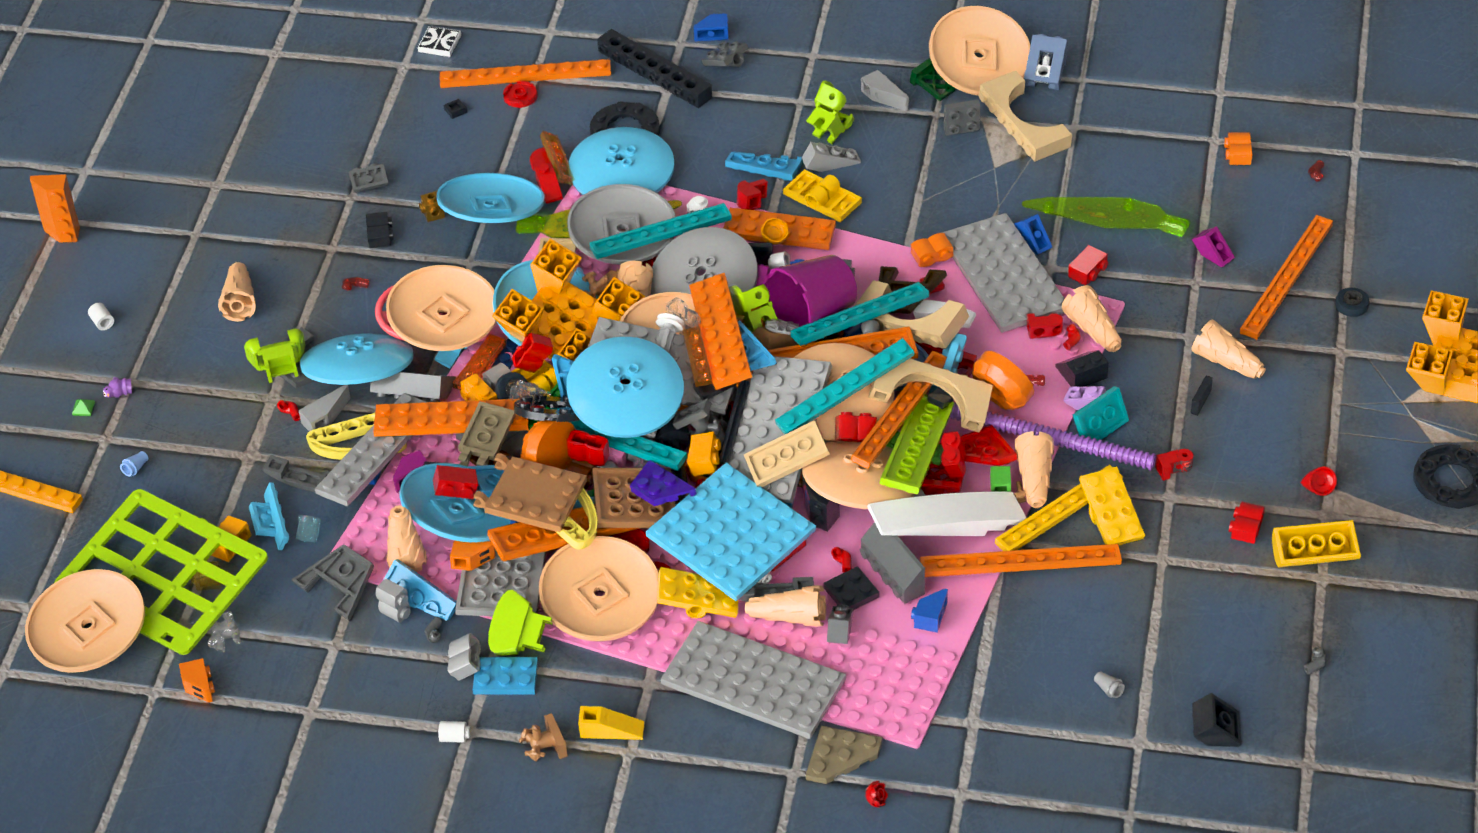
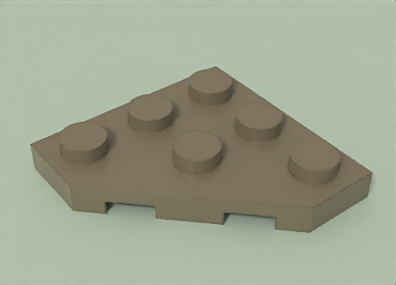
M821 726L806 772V780L827 784L834 781V777L842 773L846 775L858 769L859 765L878 759L882 746V737Z

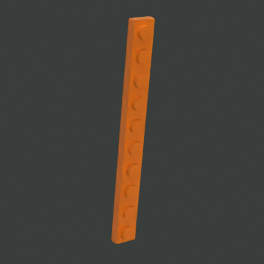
M610 59L442 71L440 72V88L516 83L517 81L529 82L611 76Z
M1319 215L1314 217L1241 326L1240 334L1256 340L1259 338L1333 226V220Z
M932 351L923 363H929L932 366L943 369L947 357ZM918 381L907 383L852 454L851 461L869 469L933 384Z
M1108 544L921 556L919 561L925 567V577L1121 565L1122 558L1119 545Z

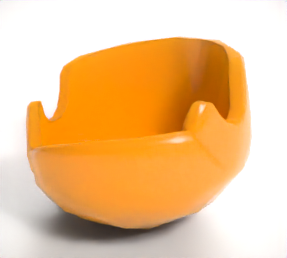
M779 218L766 220L761 227L763 239L767 243H773V245L783 243L789 235L787 223Z

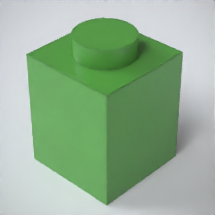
M990 466L991 492L1011 491L1010 466Z

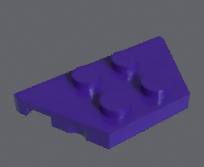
M651 460L645 464L630 484L632 493L653 506L679 500V495L687 493L691 497L696 495V489Z

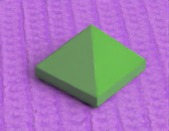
M76 400L72 416H91L95 400Z

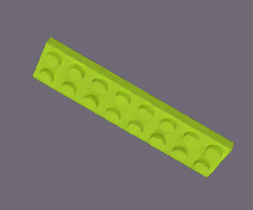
M924 395L903 424L880 478L881 485L900 489L908 493H919L952 413L954 402L941 409L928 402V395Z

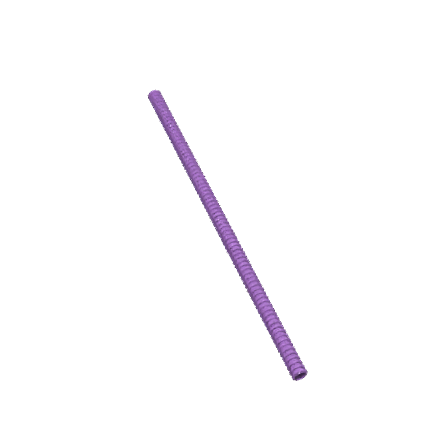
M894 391V400L901 391ZM955 402L950 418H956V420L960 421L961 413ZM991 411L986 414L985 427L992 425L997 431L1002 430L1004 433L1008 431V434L1013 433L1016 436L1018 434L1020 436L1026 432L1034 431V436H1039V431L1044 432L1053 438L1054 446L1060 445L1062 448L1066 446V449L1072 448L1073 451L1077 449L1078 452L1083 451L1085 454L1089 452V455L1095 454L1096 457L1100 455L1101 458L1107 457L1108 460L1112 458L1113 461L1119 460L1120 463H1130L1131 466L1135 464L1136 467L1142 466L1143 469L1147 467L1148 470H1152L1156 462V454L1154 453L1151 455L1150 452L1144 453L1143 450L1139 452L1138 449L1132 450L1131 447L1127 449L1126 446L1120 447L1119 444H1109L1108 441H1097L1096 438L1092 440L1091 437L1085 438V435H1073V432L1068 433L1065 430L1062 432L1061 429L1056 430V428L1050 429V426L1044 427L1042 424L1039 426L1038 423H1027L1026 420L1021 421V419L1016 420L1015 417H1004L1003 414L999 416L998 413L993 414Z

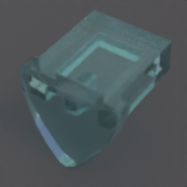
M299 515L296 540L317 543L321 519L313 516Z

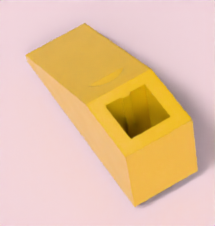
M580 706L578 721L580 738L643 740V720L600 706Z

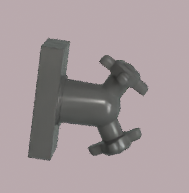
M707 398L678 411L673 425L676 429H680L691 424L696 431L689 430L688 433L690 435L707 433L708 431H714L715 435H719L720 421L714 419L713 423H709L712 403Z

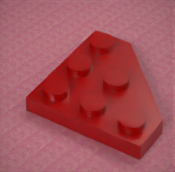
M992 425L982 428L979 433L973 431L960 436L966 448L964 462L1001 466L1017 460L1016 452Z

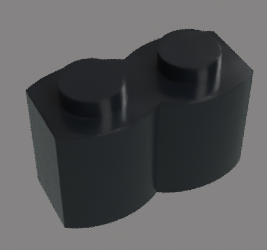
M387 212L366 214L369 248L391 246V240H394L393 229H390L393 227L392 217H388Z

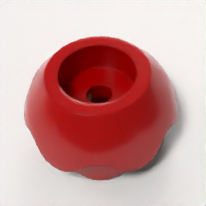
M874 781L866 789L865 795L870 805L880 808V806L886 804L885 800L888 797V793L885 790L884 783Z

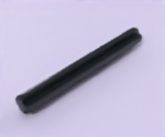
M743 380L739 383L719 455V464L724 465L730 461L750 387L749 381Z

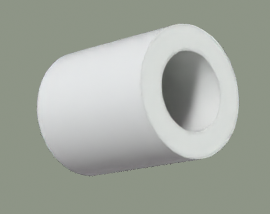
M95 303L89 308L88 315L99 330H107L112 327L114 318L103 303Z
M440 721V742L465 743L466 738H470V726H467L466 722Z

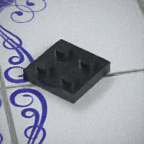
M858 566L823 583L824 589L837 605H847L849 608H854L853 610L880 597L877 588Z

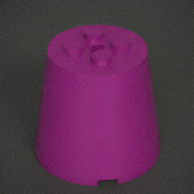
M827 255L771 269L770 273L765 276L763 283L769 290V302L773 304L772 307L777 319L792 321L795 324H799V327L846 310L853 306L857 299V285L854 275L849 266L836 255Z

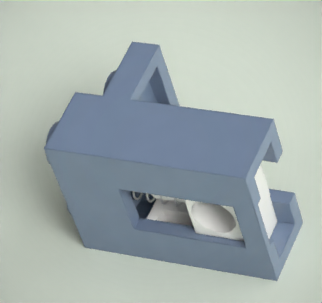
M1044 34L1032 36L1024 75L1025 86L1035 87L1036 82L1048 83L1049 89L1059 90L1063 68L1067 64V39L1060 36L1047 37ZM1041 72H1047L1044 76L1040 75Z

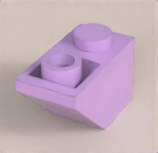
M1104 386L1069 387L1063 400L1074 409L1080 410L1105 393L1106 389Z

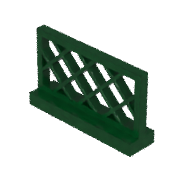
M928 58L911 71L909 82L914 86L918 84L937 100L942 101L957 89L948 85L940 75H935L936 69L932 64L931 58ZM932 79V83H925L923 80ZM935 79L944 80V84H935ZM935 89H945V92L940 95Z

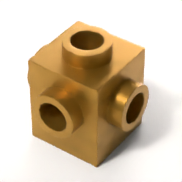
M437 191L420 195L422 202L419 203L420 211L422 214L424 213L427 222L445 218L444 210L437 203Z

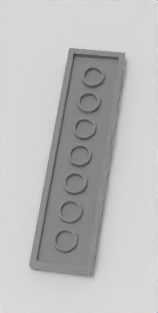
M403 393L394 404L426 403V401ZM373 425L316 486V494L348 507L413 435L374 437Z

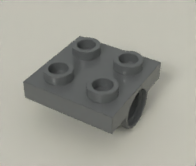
M724 41L719 43L716 49L709 51L706 54L707 56L702 59V63L704 66L739 67L744 61L742 53L749 48L746 43H738V41L729 43Z
M979 99L944 105L945 136L980 130Z

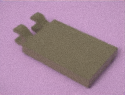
M479 401L458 446V450L461 452L458 458L461 461L459 465L468 466L471 455L479 457L476 463L477 466L488 465L489 460L495 461V457L499 453L516 417L514 410Z

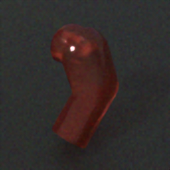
M1317 160L1308 170L1309 175L1316 182L1323 178L1321 169L1324 167V163L1321 160Z
M360 277L345 278L342 281V289L350 291L352 285L368 288L370 281Z

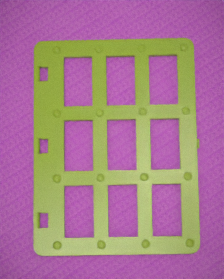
M137 489L130 494L56 578L55 582L71 574L83 571L91 560L97 557L122 570L121 574L130 580L135 577L157 588L163 593L150 608L145 606V618L140 633L181 655H186L193 650L268 560V555L265 550L209 523L207 520L188 513L142 489ZM140 505L168 519L155 535L127 521ZM179 525L208 539L195 555L166 541ZM117 531L145 544L132 561L104 547ZM219 545L248 559L236 576L207 562V559ZM157 551L186 565L173 581L144 568V565ZM197 571L226 586L213 603L184 588ZM174 598L203 612V615L191 629L161 615ZM167 635L173 637L171 642L165 640L164 638Z

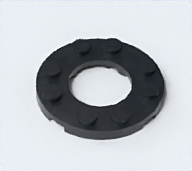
M617 102L598 111L590 122V135L608 129L609 123L615 122L619 117H622V119L624 117L637 119L642 125L641 129L659 135L660 131L659 119L655 112L641 103Z
M536 393L535 397L523 395L521 399L514 402V413L524 418L556 422L580 420L572 410L567 395L557 397L547 396L545 393ZM546 405H547V407H549V408H560V410L544 409V408H546Z
M1438 445L1423 452L1415 464L1413 478L1417 489L1426 499L1445 507L1461 509L1477 505L1478 452L1473 449L1471 451L1460 448L1461 445ZM1443 465H1460L1472 474L1473 483L1463 490L1456 489L1455 491L1450 487L1441 486L1435 480L1434 472Z

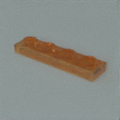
M542 131L540 138L555 171L557 180L563 184L573 185L575 179L558 136Z
M698 326L682 330L695 387L713 384L714 377L702 327Z
M489 334L454 380L453 388L461 390L460 382L474 374L482 378V373L489 369L506 346V339Z

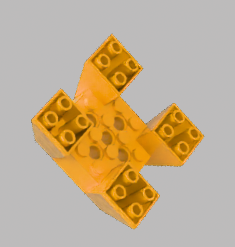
M550 238L531 263L538 293L530 300L514 289H511L492 317L510 335L522 342L529 333L549 337L553 345V352L548 356L549 359L552 360L553 355L557 354L575 361L588 348L599 317L620 321L624 313L634 303L646 296L615 277L612 278L598 299L570 283L582 257Z
M1431 290L1422 319L1433 346L1414 342L1406 371L1426 392L1478 403V331L1463 328L1469 299Z

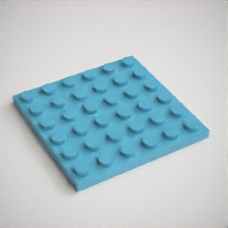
M725 463L696 488L695 496L691 497L690 494L652 525L646 531V536L726 595L737 601L816 531V525L762 487H757L755 482L728 463Z

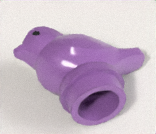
M113 377L109 385L103 389L104 397L119 398L123 394H132L131 379Z

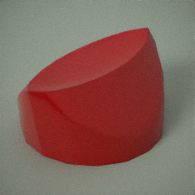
M1318 467L1310 471L1302 479L1301 484L1310 492L1319 496H1325L1335 489L1337 477L1332 469Z

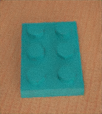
M1113 386L1072 414L1079 436L1085 435V438L1091 437L1092 440L1096 438L1097 441L1102 440L1129 421L1120 388Z

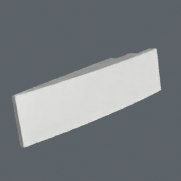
M1012 491L927 495L870 503L867 506L881 535L985 536L987 531H1005L1007 525H1017L1026 519Z

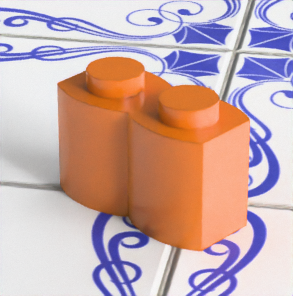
M1228 132V137L1224 138V148H1228L1225 151V158L1229 160V165H1251L1252 146L1250 132Z
M937 233L929 238L919 239L911 243V254L919 267H928L936 262L947 261L952 258L953 246L944 233Z

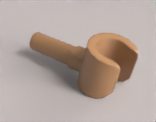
M1017 481L1018 492H1015L1014 495L1020 504L1026 502V492L1022 489L1021 482Z

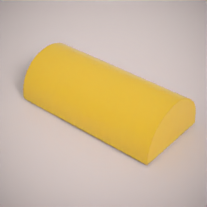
M1353 520L1273 528L1272 546L1275 562L1278 567L1358 560L1361 558Z

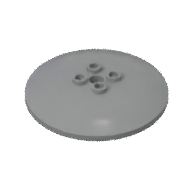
M613 184L591 190L574 203L568 215V233L572 242L580 251L596 259L590 249V242L675 218L676 215L671 205L661 195L650 189L630 184ZM674 237L596 260L610 264H622L627 261L644 262L658 256Z
M703 227L688 231L667 244L657 256L652 267L651 295L664 292L691 294L690 284L721 273H725L729 287L736 285L743 293L756 287L758 279L757 259L747 241L730 230L718 227ZM702 269L706 270V272L703 275H697L698 271Z

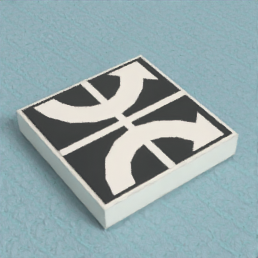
M429 26L418 46V52L450 57L461 37V31Z

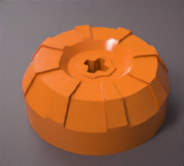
M985 351L974 363L973 379L985 381L993 385L990 401L1000 406V408L1004 410L1022 408L1034 395V388L1028 377L1019 367L1001 354Z
M545 420L534 423V426L531 427L523 438L524 442L520 458L565 470L572 461L568 456L567 439L572 430H576L570 422Z

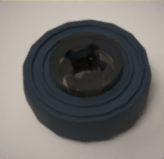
M1358 288L1342 289L1338 292L1335 299L1337 310L1349 317L1363 315L1367 312L1370 304L1367 293Z
M509 372L497 380L495 393L498 400L521 399V396L529 395V384L523 375L517 372Z

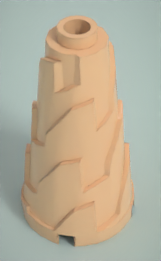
M627 261L620 264V269L617 267V275L620 281L646 297L650 295L653 269L649 264L646 263L645 267L642 266V261Z
M235 262L229 266L227 278L218 301L219 311L221 310L223 313L222 316L231 321H244L247 316L250 318L256 308L249 271H247L245 264L241 262Z
M1084 285L1073 290L1076 293L1074 296L1068 294L1062 303V311L1108 352L1118 351L1121 348L1122 339L1114 328L1115 325L1099 300L1096 291L1091 286Z
M1212 319L1201 329L1203 333L1201 336L1197 335L1193 343L1192 352L1247 377L1256 379L1263 376L1266 371L1264 364L1257 356L1246 349L1244 344L1234 338L1228 330Z
M1034 431L1021 434L1015 439V452L1017 454L1019 472L1022 474L1023 489L1026 492L1027 502L1033 508H1041L1047 500L1048 487H1050L1054 440L1047 433L1039 431V436H1034Z
M395 506L390 510V516H388V551L386 556L388 566L390 568L393 561L399 559L415 572H419L423 569V563L425 562L426 565L427 562L426 550L412 521L410 511L403 506Z
M819 585L802 587V589L782 593L765 594V596L749 598V601L745 602V612L754 618L819 627L824 625L820 620L826 619V596L820 595L819 591H824V588Z

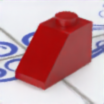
M551 162L534 167L537 184L542 192H544L545 203L548 204L563 199Z

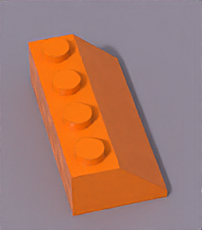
M66 174L30 176L44 231L59 243L77 242L80 225Z

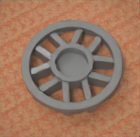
M771 319V321H766L765 328L772 332L791 335L790 330L799 327V324L778 319V321Z

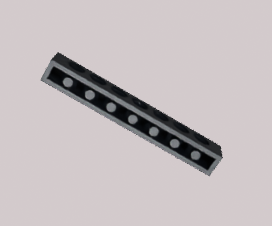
M610 29L597 39L598 51L602 55L625 66L627 69L632 70L639 76L655 83L689 104L700 108L713 98L711 84L619 32Z

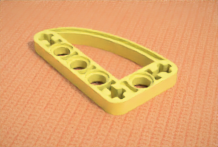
M375 413L311 430L306 435L310 449L320 456L342 460L352 448H338L327 445L365 435L373 426L367 424L375 420ZM351 427H357L355 430H348ZM333 432H339L336 435H330ZM407 443L398 451V453L406 449Z
M583 488L578 501L588 517L589 528L587 532L571 517L567 518L563 527H571L572 529L564 530L562 528L561 532H557L575 549L587 548L594 541L597 534L598 519L596 509L590 496Z

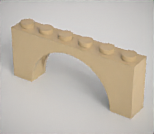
M1017 71L980 84V100L988 106L989 111L994 113L998 121L1006 127L1008 133L1012 134L1016 139L1018 145H1021L1026 154L1035 162L1071 147L1072 134L1063 124L1040 127L1023 122L1013 114L1010 104L1014 99L1024 94L1025 80Z
M873 280L854 306L891 293L889 284ZM948 300L939 310L923 318L903 320L887 313L873 319L879 323V331L910 326L914 341L946 349L969 318V314L963 303Z
M909 358L872 382L868 398L887 403L892 392L903 384L916 381L934 384L945 390L957 403L961 413V427L978 433L985 423L993 385L985 381H978L966 375L956 374L947 369H941L929 363L913 360L912 358Z

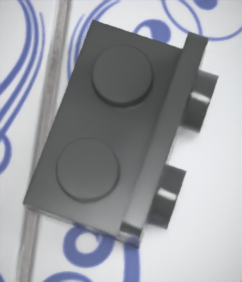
M374 163L369 165V167H357L349 171V179L354 193L388 185L383 164Z

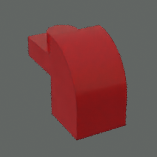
M765 179L748 183L746 180L741 181L737 186L736 203L738 207L747 210L761 208V199L767 197L768 181Z

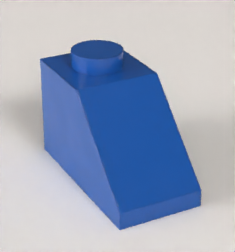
M710 14L694 25V40H728L727 14Z
M1038 214L1014 223L1036 255L1052 248V244Z
M948 589L939 590L919 599L917 607H913L911 619H914V628L938 633L948 603Z

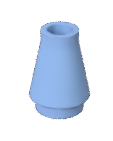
M140 451L138 454L124 459L120 465L121 471L129 477L136 475L144 463L148 461V455L144 451Z

